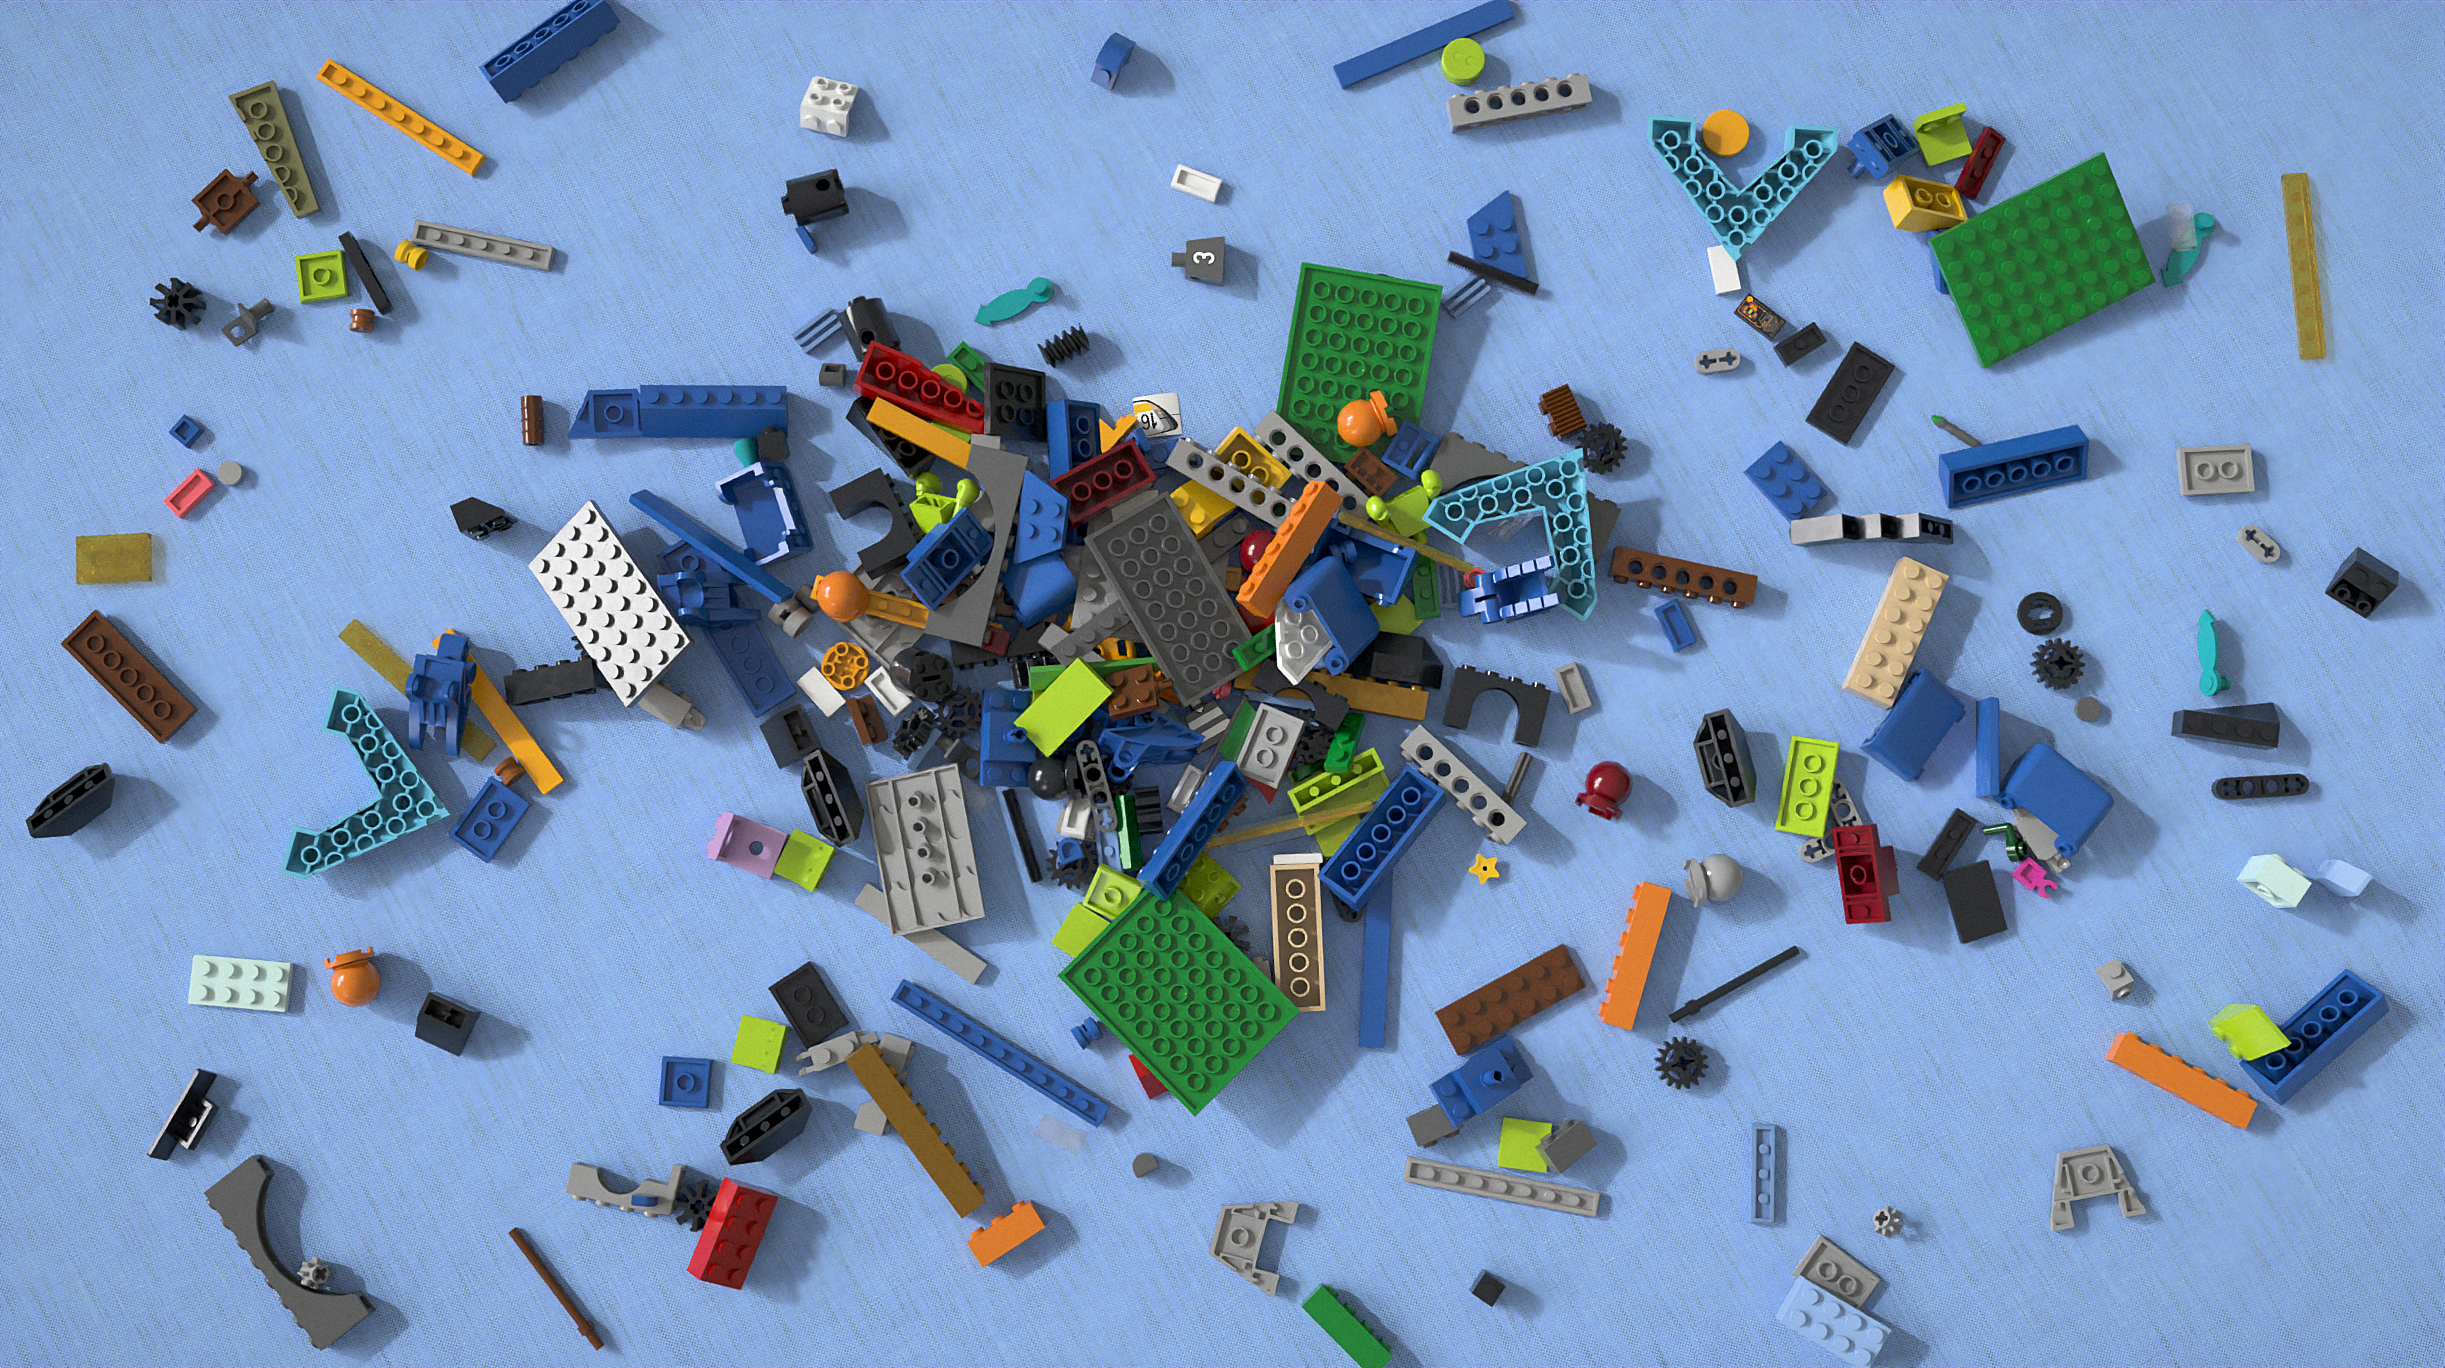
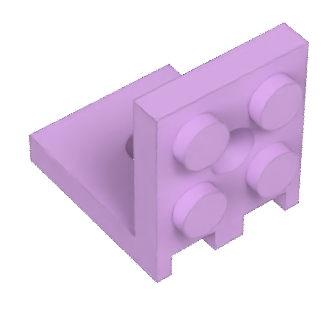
M724 811L723 815L720 814L715 824L717 829L715 837H711L706 846L707 857L772 879L773 870L782 854L789 834ZM756 841L761 842L763 845V851L759 855L752 854L750 849L751 845Z

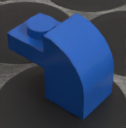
M1117 32L1112 34L1103 45L1095 61L1097 64L1090 81L1112 91L1121 69L1130 60L1136 42Z
M1179 438L1170 439L1169 442L1151 446L1152 449L1147 453L1152 471L1170 468L1165 463ZM1196 454L1190 457V465H1198Z

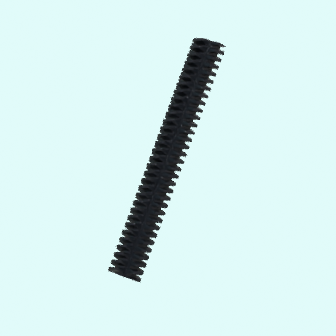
M1452 250L1446 261L1448 264L1451 262V266L1454 263V267L1457 264L1456 267L1459 266V269L1462 266V270L1465 267V271L1468 268L1467 272L1470 270L1471 273L1473 270L1474 274L1476 271L1475 275L1479 273L1478 276L1481 274V277L1483 275L1484 278L1487 276L1486 279L1490 277L1489 280L1492 278V281L1495 279V283L1497 280V283L1500 282L1502 284L1503 282V286L1505 283L1506 287L1509 284L1508 288L1511 286L1512 289L1514 286L1515 290L1517 287L1516 291L1520 289L1519 292L1522 290L1523 293L1525 290V294L1527 292V295L1531 293L1530 296L1533 294V297L1539 284L1525 278L1512 275V273L1504 270L1501 271V269L1493 266L1490 267V265L1482 262L1479 263L1476 259L1463 256V254L1460 255V253Z
M1015 788L1002 791L1010 819L1013 822L1012 825L1024 862H1026L1025 865H1027L1026 868L1031 880L1030 882L1032 884L1043 881L1041 880L1043 877H1041L1040 868H1038L1040 866H1037L1039 863H1036L1038 860H1035L1037 857H1034L1036 854H1033L1035 851H1032L1034 850L1032 848L1033 845L1030 846L1032 843H1029L1031 840H1028L1030 837H1028L1029 834H1027L1028 831H1026L1027 828L1024 825L1026 823H1023L1025 820H1022L1024 817H1021L1023 814H1020L1022 811H1019L1021 808H1018L1020 805H1018L1019 802L1017 803L1018 800L1015 797L1017 794H1014L1016 791H1013Z

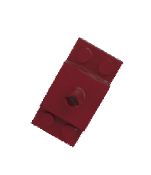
M1877 823L1832 828L1846 924L1892 921L1888 896L1900 894L1897 877L1898 868H1896L1897 863L1895 862L1893 845L1880 846Z

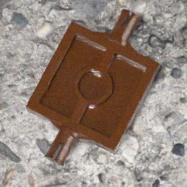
M225 168L191 200L199 208L202 215L192 226L201 233L211 223L227 236L261 204L249 188L259 177L251 170L241 180Z
M1152 663L1105 675L1106 683L1114 692L1101 705L1108 704L1112 721L1160 709L1158 700L1160 691L1174 688L1172 678L1157 681L1155 668Z

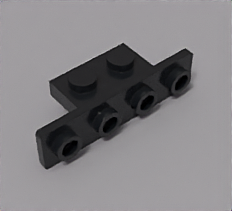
M200 1068L196 1069L149 1149L147 1155L150 1158L167 1161L178 1142L186 1149L195 1151L220 1108L206 1097L217 1074Z

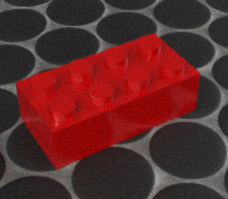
M724 1177L687 1271L701 1281L741 1290L778 1196L766 1188Z

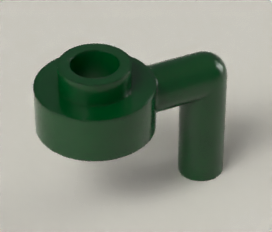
M1322 758L1306 764L1304 761L1293 767L1294 772L1291 774L1294 782H1301L1319 770H1322L1323 773L1326 772L1324 768L1326 759Z
M2007 822L1983 827L1985 836L2005 833L2007 839L2006 852L2011 862L2024 860V856L2027 855L2026 843L2021 841L2019 837H2016L2011 823Z

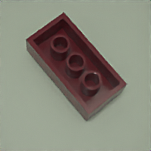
M1131 438L1048 483L1055 487V490L1059 493H1063L1071 499L1067 525L1071 531L1154 487L1157 478L1134 439Z

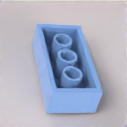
M1801 1274L1794 1282L1775 1315L1781 1323L1857 1368L1871 1367L1891 1332V1329L1886 1324Z

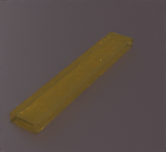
M1342 510L1337 512L1335 519L1341 523L1348 524L1392 543L1400 544L1403 547L1413 548L1421 553L1422 556L1461 572L1471 573L1474 564Z

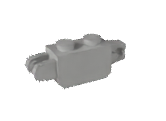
M661 679L639 701L642 709L676 729L688 726L701 732L708 721L706 717L696 710L697 707L691 704L693 701L691 697L682 692L679 695L671 691L673 687Z
M2022 805L2017 809L2010 810L2015 817L2011 824L2014 827L2016 837H2019L2021 841L2026 843L2027 853L2032 860L2045 861L2055 873H2060L2070 866L2068 859L2060 854L2054 846V841L2059 836Z
M857 1030L808 1049L809 1051L792 1058L794 1062H800L810 1056L812 1058L813 1066H807L797 1071L800 1077L813 1071L818 1072L845 1062V1057L867 1041L871 1044L880 1039L877 1031L864 1035L863 1030Z

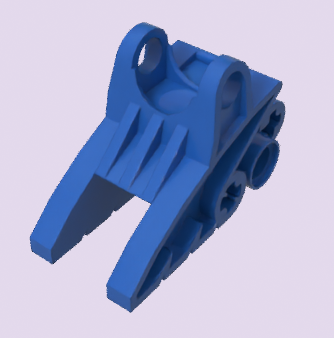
M1553 555L1498 569L1492 573L1474 576L1476 588L1457 593L1461 618L1481 614L1483 624L1497 623L1506 619V623L1550 612V609L1561 605L1560 593L1548 594L1544 573L1555 567Z
M689 571L657 576L659 592L685 628L686 625H689V627H707L762 621L760 609L730 608L729 587L748 585L731 572Z
M443 633L439 641L437 656L416 654L413 673H409L405 687V694L410 701L409 748L423 750L425 732L428 725L446 728V755L459 757L472 696V688L469 686V683L472 684L474 682L477 672L476 663L467 661L470 647L469 637Z
M1105 704L1099 706L1090 715L1092 718L1103 723L1097 747L1099 754L1112 758L1106 773L1109 780L1114 783L1124 782L1138 766L1190 762L1197 752L1192 748L1200 747L1205 739L1204 735L1192 729L1188 730L1187 726L1177 721L1173 722V719L1162 713L1157 714L1158 711L1156 710L1112 721L1108 711L1109 706ZM1144 715L1149 716V721L1147 723H1144L1142 721ZM1131 717H1133L1134 723L1128 724ZM1113 767L1123 769L1124 776L1115 777L1111 769Z

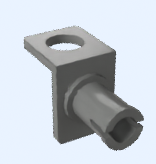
M266 298L250 309L245 308L241 302L237 304L240 316L221 329L222 333L235 347L258 334L257 321L274 311L272 304ZM236 326H240L245 329V334L237 338L231 334V330Z
M942 732L934 744L946 752L944 754L945 759L951 763L959 762L960 770L974 780L980 773V755L961 739L957 738L954 741L946 733ZM969 758H976L978 760V766L974 770L966 768V762Z

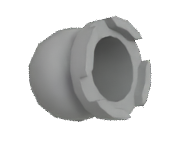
M1713 854L1704 858L1700 864L1695 858L1683 861L1682 868L1683 870L1687 869L1688 879H1684L1686 892L1690 902L1695 901V908L1705 906L1707 898L1714 902H1724L1735 897L1741 891L1744 882L1743 870L1738 862L1726 854Z

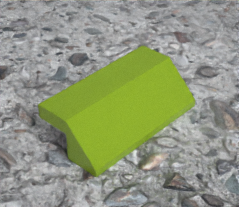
M1374 747L1354 757L1350 773L1324 772L1287 792L1308 836L1376 802L1390 786V782L1384 772L1385 768Z

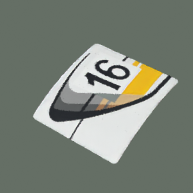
M1177 393L1133 398L1134 415L1139 423L1136 429L1142 427L1147 438L1182 434Z

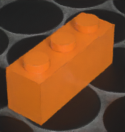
M1023 1199L1011 1207L1012 1213L1007 1216L1001 1213L991 1220L992 1225L984 1230L981 1226L969 1234L971 1239L968 1240L967 1244L982 1268L1046 1227L1045 1221L1032 1200L1025 1203Z

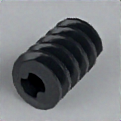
M1078 323L1079 330L1074 326L1070 327V335L1065 330L1061 331L1062 339L1055 334L1053 336L1054 343L1046 339L1045 348L1039 343L1037 344L1047 365H1051L1054 369L1057 368L1056 360L1065 364L1064 356L1066 355L1070 360L1074 359L1073 351L1079 356L1082 355L1081 347L1090 351L1089 340L1080 323Z

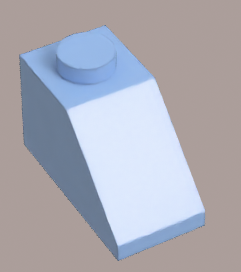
M2340 859L2323 862L2318 868L2319 874L2315 877L2319 883L2337 897L2359 896L2373 878L2369 873Z

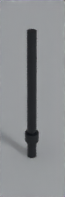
M1794 945L1697 1000L1691 999L1684 1003V1007L1669 1014L1670 1020L1674 1024L1688 1015L1693 1016L1699 1013L1702 1007L1800 954L1798 948Z

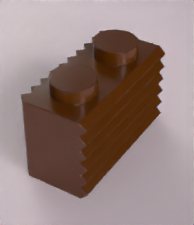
M1568 384L1540 396L1538 407L1543 416L1547 415L1549 419L1548 429L1552 437L1556 436L1558 441H1561L1586 429L1587 424Z

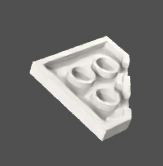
M1285 591L1274 608L1277 666L1290 682L1296 685L1334 643L1313 609L1305 613L1293 611L1284 598Z

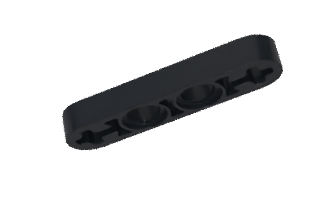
M347 231L338 236L378 311L382 315L393 311L394 308L353 234Z
M2302 774L2230 777L2214 781L2211 791L2214 797L2219 800L2297 796L2307 792L2309 781ZM2270 779L2276 781L2278 785L2275 793L2267 790L2266 784ZM2295 780L2301 784V787L2297 789L2296 787L2285 788V783H2292ZM2245 781H2250L2254 786L2251 794H2246L2243 791L2242 786ZM2223 784L2226 787L2235 786V791L2224 793L2219 790V787L2223 786Z

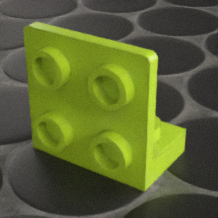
M1964 102L1919 115L1912 124L1927 167L1971 154L1972 148L1961 117L1967 111Z
M794 829L773 871L803 886L805 889L817 893L838 849L798 829Z
M1202 851L1177 887L1212 922V919L1221 912L1243 886Z
M743 1015L731 1062L764 1070L765 1073L778 1074L790 1025Z

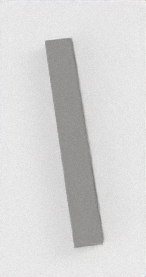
M1407 1156L1403 1181L1594 1217H1597L1601 1192L1410 1156Z

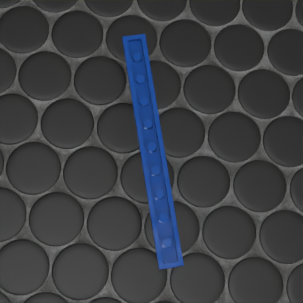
M906 979L901 981L890 1000L1094 1127H1099L1109 1111L1110 1106Z

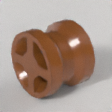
M367 309L350 310L352 323L349 330L358 333L374 332V325L372 324V319L375 318L374 311Z
M511 756L501 762L494 769V773L497 776H501L503 784L508 787L517 782L525 774V770L522 767H518L516 759Z

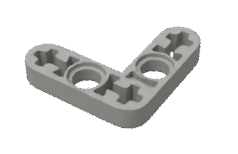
M1835 777L1834 785H1838V788L1835 790L1837 797L1842 795L1844 797L1842 800L1834 803L1831 801L1829 810L1837 827L1849 826V824L1843 825L1842 821L1849 820L1852 817L1854 821L1850 822L1851 826L1863 825L1844 783ZM1832 792L1831 799H1836L1834 793ZM1841 803L1849 807V814L1846 817H1841L1837 813V807ZM1832 830L1825 832L1824 839L1814 837L1803 842L1798 848V857L1803 862L1812 863L1834 854L1835 848L1830 849L1825 844V839L1829 835H1833ZM1820 844L1822 850L1814 852L1812 854L1813 858L1804 855V852L1807 851V845L1809 848H1814Z

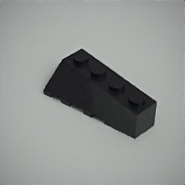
M862 395L855 399L845 417L854 427L900 467L911 480L916 481L920 473L930 470L937 455L866 420L875 400Z
M590 655L577 657L578 661L575 662L570 660L556 661V666L551 667L548 664L534 666L532 671H527V669L513 670V675L503 676L507 705L512 706L551 701L550 697H553V699L572 698L573 692L575 695L596 694V689L613 691L614 689Z
M2273 702L2199 710H2180L2173 713L2171 736L2269 750L2278 748L2280 721Z

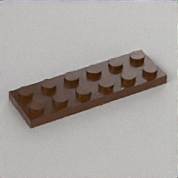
M95 609L60 643L160 744H165L198 711L99 610Z
M1560 944L1434 1013L1456 1054L1459 1056L1585 988L1586 985L1564 944Z

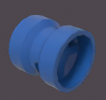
M1351 539L1342 541L1340 545L1332 544L1326 547L1328 557H1337L1343 563L1347 562L1348 564L1358 560L1357 552Z
M1091 1016L1084 1020V1024L1075 1026L1070 1030L1083 1050L1088 1048L1093 1040H1099L1104 1037Z

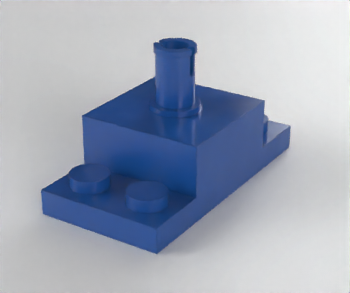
M1891 113L1860 129L1852 136L1853 139L1847 146L1857 156L1858 160L1849 166L1847 170L1854 179H1858L1868 170L1878 181L1897 169L1907 159L1917 154L1921 148Z
M962 507L947 524L937 523L906 556L911 563L899 575L927 609L934 611L994 546V539L969 508Z
M982 689L980 786L1029 787V763L1035 762L1036 745L1025 735L1028 734L1026 729L1017 727L1014 722L1031 705V691Z
M1506 1035L1437 1079L1428 1087L1453 1128H1456L1473 1116L1483 1113L1520 1089L1522 1084L1534 1076L1509 1035Z

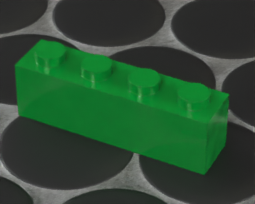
M1321 1283L1301 1303V1307L1361 1368H1383L1393 1357L1390 1352L1392 1347L1382 1337L1378 1340L1372 1334L1374 1329L1365 1320L1360 1322L1354 1316L1357 1312L1350 1304L1346 1302L1343 1305L1337 1299L1339 1294L1332 1286L1328 1284L1325 1287Z

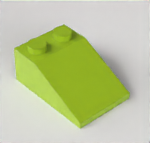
M2228 1004L2208 1022L2213 1028L2211 1030L2212 1033L2219 1040L2225 1041L2229 1046L2228 1051L2238 1060L2251 1061L2291 1044L2258 1005Z

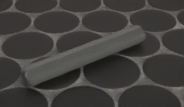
M1527 752L1520 753L1501 797L1511 808L1533 759V756ZM1498 813L1494 814L1491 820L1494 826H1501L1505 822L1504 816ZM1487 829L1485 838L1492 842H1495L1490 837L1492 832L1489 829Z

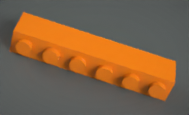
M1311 480L1306 485L1302 496L1291 508L1288 518L1279 527L1273 541L1266 547L1263 557L1254 566L1247 582L1241 586L1236 600L1253 615L1265 618L1270 616L1344 500L1326 482Z
M1645 881L1640 882L1639 886L1635 885L1632 893V899L1635 900L1632 909H1628L1625 922L1628 923L1626 932L1622 931L1618 942L1621 950L1619 956L1615 955L1611 969H1614L1612 979L1608 978L1605 986V992L1608 993L1605 1002H1601L1598 1016H1601L1600 1022L1632 1030L1672 892L1671 889Z
M2128 1031L2127 1034L2117 1033L2105 1057L2107 1061L2235 1128L2246 1129L2258 1104L2250 1099L2252 1095L2240 1089L2234 1091L2228 1088L2229 1083L2215 1077L2213 1080L2207 1077V1072L2199 1067L2193 1066V1068L2184 1065L2185 1060L2171 1054L2169 1057L2163 1054L2164 1049L2155 1044L2149 1043V1045L2140 1042L2141 1037Z

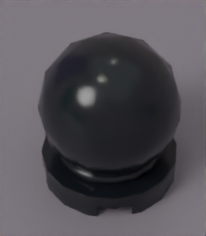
M1069 751L1066 759L1059 754H1051L1049 757L1044 755L1038 757L1030 766L1028 773L1029 788L1035 796L1042 800L1055 802L1064 799L1069 793L1074 800L1084 799L1083 794L1086 793V787L1082 786L1084 779L1080 778L1082 772L1079 769L1076 751Z

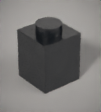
M776 425L762 428L763 432L756 436L763 462L785 460L791 455L784 427L776 428Z
M1482 1269L1469 1288V1291L1493 1307L1506 1286Z

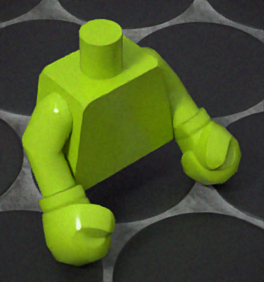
M1426 470L1422 473L1421 480L1423 486H1415L1386 501H1383L1378 496H1372L1366 502L1368 515L1378 522L1382 529L1393 536L1400 535L1403 539L1412 536L1416 546L1427 543L1429 538L1424 529L1432 525L1422 520V517L1434 498L1438 497L1443 486L1442 478L1434 470Z
M929 471L920 473L916 480V496L918 499L909 505L923 536L925 537L937 523L947 524L962 507L970 508L971 503L973 504L980 495L979 485L970 479H963L957 483L958 493L956 498L937 495L942 491V483L939 477Z

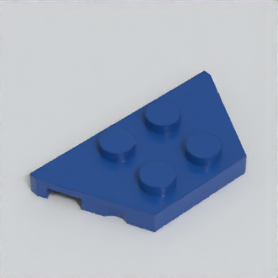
M1506 190L1466 221L1473 258L1478 260L1479 263L1488 264L1490 267L1493 266L1501 269V271L1504 270L1512 273V275L1514 274L1526 279L1527 275L1509 190Z
M637 389L588 390L573 426L567 434L568 440L643 437L639 391Z
M1025 470L1014 564H1021L1024 561L1065 548L1071 499L1063 493H1059L1055 490V487L1048 482H1044L1031 470Z

